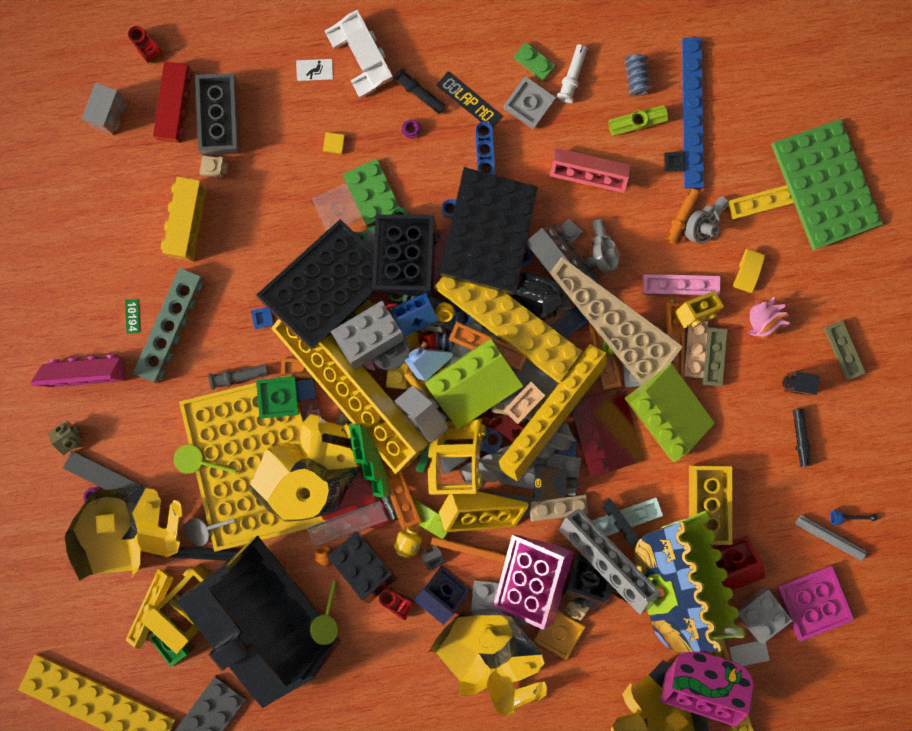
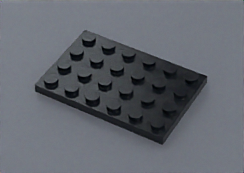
M464 167L439 275L515 295L538 187Z
M339 219L258 292L256 298L313 351L331 334L332 330L340 326L376 292L372 290L374 250Z

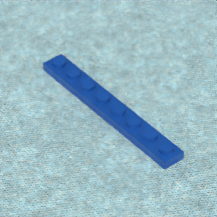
M682 38L683 189H703L702 38Z

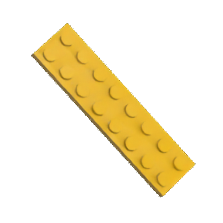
M442 277L434 287L501 340L515 348L521 355L523 354L526 359L558 383L561 382L582 353L579 348L507 293L447 277Z
M38 653L34 655L18 689L104 731H171L176 721V718Z

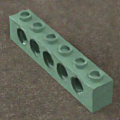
M182 268L178 269L133 374L154 383H159V381L163 380L166 374L164 369L167 363L171 362L174 355L172 352L174 346H177L181 340V330L188 324V314L196 306L197 300L195 298L204 287V278ZM188 286L190 293L187 296H183L182 289ZM177 304H181L182 311L176 314L174 307ZM173 321L174 329L168 331L166 326L169 322ZM162 339H165L167 342L164 349L159 347V342ZM157 356L159 364L153 367L151 360Z

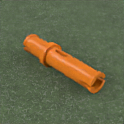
M689 189L676 219L671 223L672 227L665 238L667 242L677 244V240L682 230H685V224L701 194L699 191Z

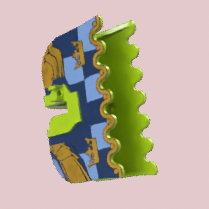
M707 510L645 534L638 541L635 548V562L638 570L657 589L663 588L665 595L658 597L654 605L647 610L652 627L660 641L675 652H721L723 650L722 644L716 639L743 638L746 635L744 629L741 626H736L733 622L739 616V611L737 608L728 605V600L733 597V591L722 585V581L727 578V572L716 565V562L721 559L722 554L718 549H713L710 546V543L716 539V534L714 531L705 528V523L710 520V514Z

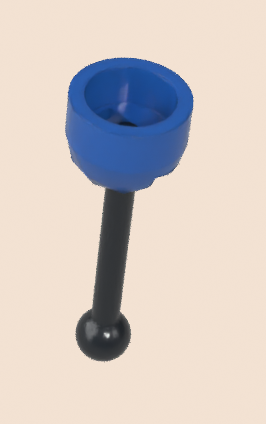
M831 510L830 522L832 525H841L845 523L846 519H870L871 521L878 519L876 514H871L870 516H846L841 510Z

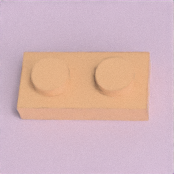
M530 382L503 411L519 424L545 395Z

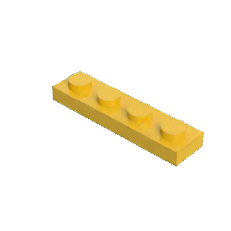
M787 185L728 201L732 220L794 204Z
M157 570L127 635L126 641L134 648H142L150 630L142 623L146 617L144 613L152 605L157 606L165 598L171 586L173 577L164 570Z

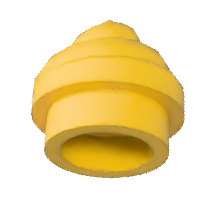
M444 302L436 307L435 314L438 320L448 322L454 317L455 309L451 304Z

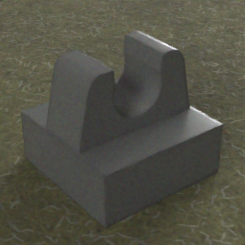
M432 545L433 551L427 553L425 548L422 549V559L428 570L446 563L443 554L436 545Z

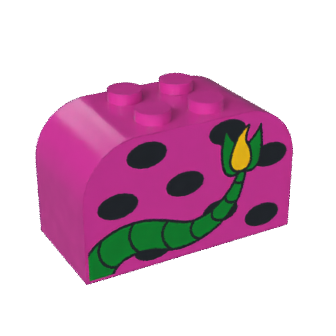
M707 651L683 652L665 674L660 702L736 727L749 715L753 680L746 668L731 662L728 658H719Z

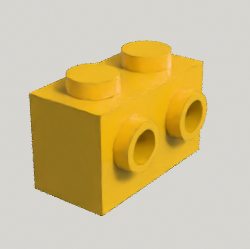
M712 291L685 302L675 313L684 329L689 326L695 328L702 324L704 320L709 322L715 319L717 313L724 306L716 292Z

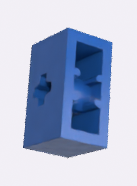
M426 293L390 309L403 337L438 321Z

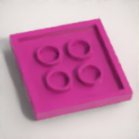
M831 565L777 586L787 614L792 620L791 624L797 639L800 642L854 621Z

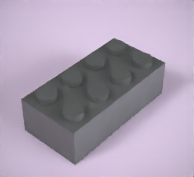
M234 73L195 75L198 151L202 156L241 154L238 83Z
M551 223L541 228L527 240L526 244L549 273L562 257L596 283H601L597 272L589 268L585 257L577 253L575 245L571 240L565 238L563 230L559 225Z

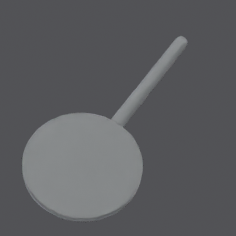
M192 518L185 524V534L192 544L202 546L209 540V530L236 522V519L233 518L207 526L201 519Z

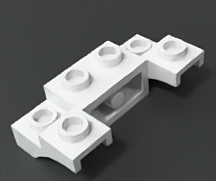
M358 10L347 14L337 24L325 30L333 49L348 43L363 73L351 80L359 98L376 91L377 87L393 80V76L384 61L386 56L381 47L377 48L375 44L377 39L373 31H368Z

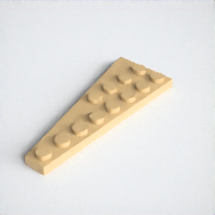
M561 257L551 270L550 274L640 385L669 365L683 347Z

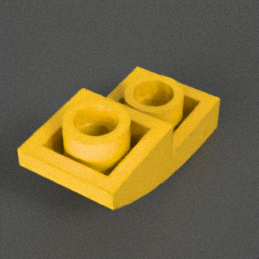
M746 248L739 264L740 270L733 284L735 288L750 293L753 292L762 268L764 254Z

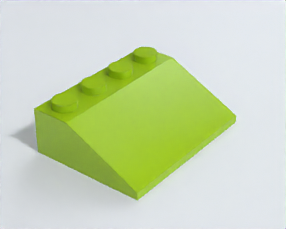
M491 337L425 381V385L457 429H460L523 387Z
M671 363L625 397V400L653 438L674 463L688 453L714 425V421Z

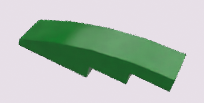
M349 424L354 462L361 463L363 478L371 481L373 496L383 498L390 496L386 473L372 438L363 424Z

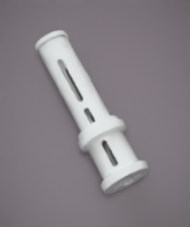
M576 45L567 77L562 79L563 86L561 92L557 94V99L562 102L572 103L574 100L572 96L575 88H578L577 79L588 51L586 46L583 47L580 53L582 45Z

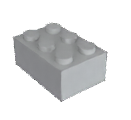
M382 301L331 331L353 370L404 341L400 328Z

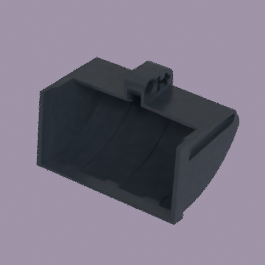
M258 535L251 539L234 557L176 600L180 608L213 647L209 653L210 658L221 671L229 667L262 708L314 679L341 642L338 636H336L332 643L327 645H321L314 641L310 633L312 621L316 617L321 616Z

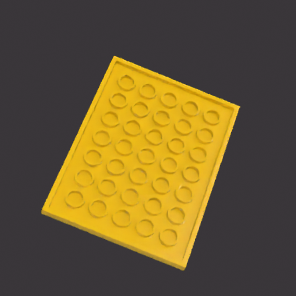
M292 374L285 375V376H280V377H276V378L292 377ZM256 383L179 401L189 445L196 446L201 451L203 461L238 471L237 473H232L201 465L196 471L208 526L233 518L236 519V522L209 530L214 552L247 544L257 535L261 540L328 524V521L323 520L321 517L304 521L284 522L268 511L249 491L250 483L266 449L280 443H290L300 447L303 417L299 401V415L259 419Z

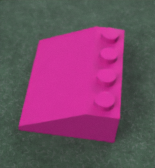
M118 354L106 355V359H99V356H89L87 360L80 361V358H68V362H61L60 359L48 360L49 363L42 364L31 381V386L52 388L126 381L124 358L118 357Z
M513 534L493 607L543 630L553 625L574 552L558 545Z

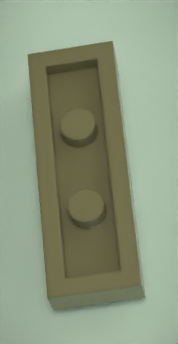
M843 320L824 327L823 329L845 380L847 381L865 374Z
M708 327L702 385L718 387L723 385L728 329Z

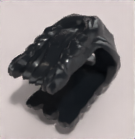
M523 272L522 278L524 279H521L519 287H517L516 301L540 319L556 317L563 301L562 294L564 291L561 286L551 279L533 275L530 272Z

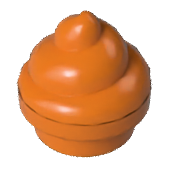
M328 546L316 549L315 561L324 567H328L331 561L327 556L333 551Z

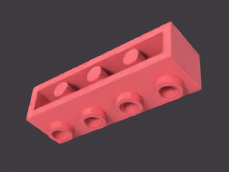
M556 148L550 176L624 193L629 179L630 165Z

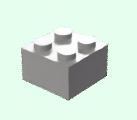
M95 83L82 119L92 128L114 135L115 131L120 127L119 119L121 114L126 111L127 100L117 90Z
M412 386L395 400L402 413L430 443L448 429L444 422L447 420L442 412L437 411V403L432 398L428 400V396L422 389L418 391Z
M764 587L736 607L739 611L738 618L753 638L761 645L792 622L775 597Z

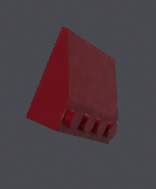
M623 387L586 397L578 402L570 414L589 477L644 461L629 407L625 400Z

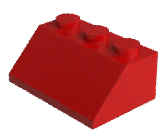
M748 536L732 541V545H721L713 548L718 549L722 554L721 559L716 562V565L727 572V578L722 581L724 587L735 590L765 578L764 565Z

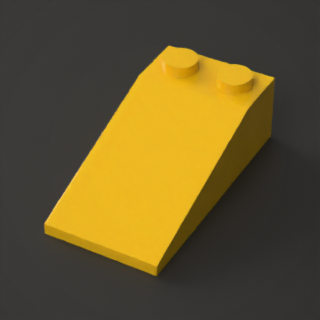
M477 491L476 494H449L439 514L445 532L509 528L517 525L529 505L528 502Z

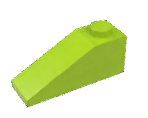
M412 497L421 519V524L419 525L444 539L447 532L444 530L439 512Z

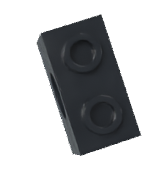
M798 371L787 373L782 382V386L785 387L784 392L803 396L817 395L820 376Z

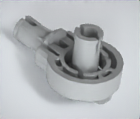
M720 196L713 206H705L703 210L694 212L687 222L685 236L690 241L699 244H705L712 237L718 236L720 228L717 224L720 220V214L729 205L728 200Z
M599 219L592 222L595 238L592 241L594 244L593 256L587 257L586 260L589 268L593 269L598 266L603 273L608 274L617 270L620 252L615 242L606 234L604 220Z

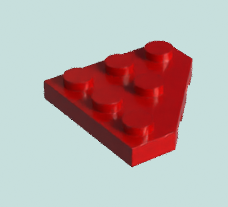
M360 470L357 477L352 479L338 511L321 517L323 520L376 529L391 519L387 508L383 506L380 498L373 496L371 485L363 478Z

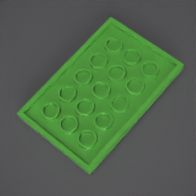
M841 119L771 144L812 250L882 225L879 213Z

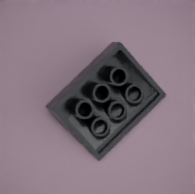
M376 214L372 277L373 291L408 296H420L426 293L427 296H433L436 233L434 215Z

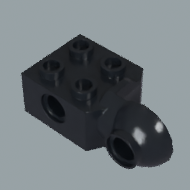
M578 555L574 557L569 568L562 599L598 611L609 600L611 593L617 598L625 600L586 558Z

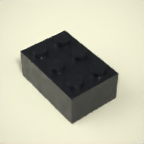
M355 531L327 556L360 599L368 604L398 578L364 535L358 531Z

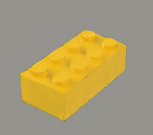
M177 177L176 182L172 184V193L174 194L172 201L170 200L168 205L170 215L169 220L165 221L164 226L166 236L161 242L162 253L170 258L190 262L194 260L207 187L201 181Z
M689 465V517L706 510L709 512L710 520L705 523V528L714 531L716 534V539L710 545H732V466Z

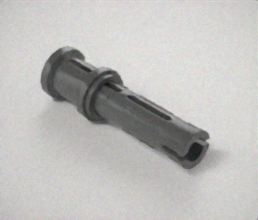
M266 364L236 371L227 369L217 374L208 373L211 390L225 385L230 387L233 383L268 376Z

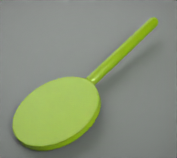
M183 445L174 454L175 467L182 473H194L201 465L232 473L238 472L236 469L203 461L201 451L193 445Z
M336 580L332 584L325 615L316 617L310 627L312 638L321 645L332 643L338 633L335 620L329 616L337 583Z

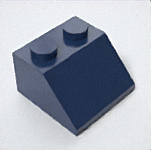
M441 565L421 589L414 601L444 625L455 614L471 589Z

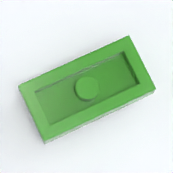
M526 42L513 58L542 82L555 67L552 62Z

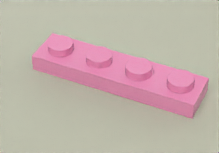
M643 275L642 294L702 296L715 291L718 296L720 295V276Z

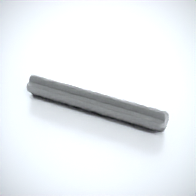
M800 515L796 519L795 524L854 558L862 561L866 557L867 552L864 549L805 516Z

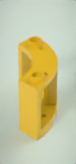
M473 419L460 429H457L451 420H445L444 422L448 429L429 445L428 457L432 458L430 468H428L429 494H476L482 486V475H479L481 443L484 436H486V426L483 425L482 419ZM474 439L473 444L443 445L445 440ZM472 457V483L441 484V458Z
M200 564L194 568L189 567L183 574L185 578L157 606L152 605L144 613L146 617L142 623L176 654L199 632L197 627L177 604L176 600L179 598L177 593L193 576L201 582L210 575ZM169 603L193 625L185 634L160 612L166 604Z

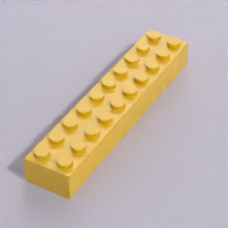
M279 319L276 321L271 329L347 418L354 424L364 425L379 455L395 474L410 465L429 445L427 440L363 366L353 370L332 333L312 351Z

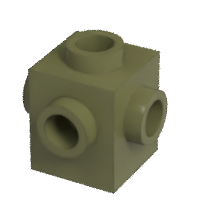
M68 420L59 424L48 433L51 444L63 456L82 443L80 428L76 424L72 425Z

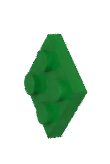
M295 376L256 380L259 419L299 415Z

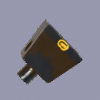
M534 464L535 502L566 497L567 489H578V477H567L566 469Z

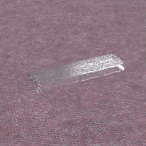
M379 501L307 528V531L314 546H318L387 521V516Z

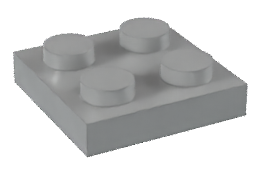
M524 76L503 105V109L534 130L556 97Z

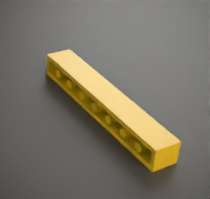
M591 344L586 348L499 460L503 473L516 481L522 477L607 366V356L604 351Z

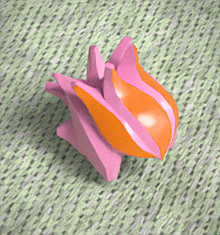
M773 297L769 302L764 301L761 304L756 301V304L750 309V322L754 329L748 331V334L761 339H768L780 327H787L790 322L782 320V318L789 317V314L787 312H780L786 304L774 305L776 297Z

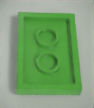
M377 159L342 174L366 227L375 223L376 214L391 215L393 210L400 208Z

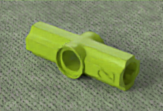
M661 105L643 111L637 110L632 114L610 119L608 121L610 133L614 137L668 122V113L665 106ZM634 118H641L643 124H636L634 122Z

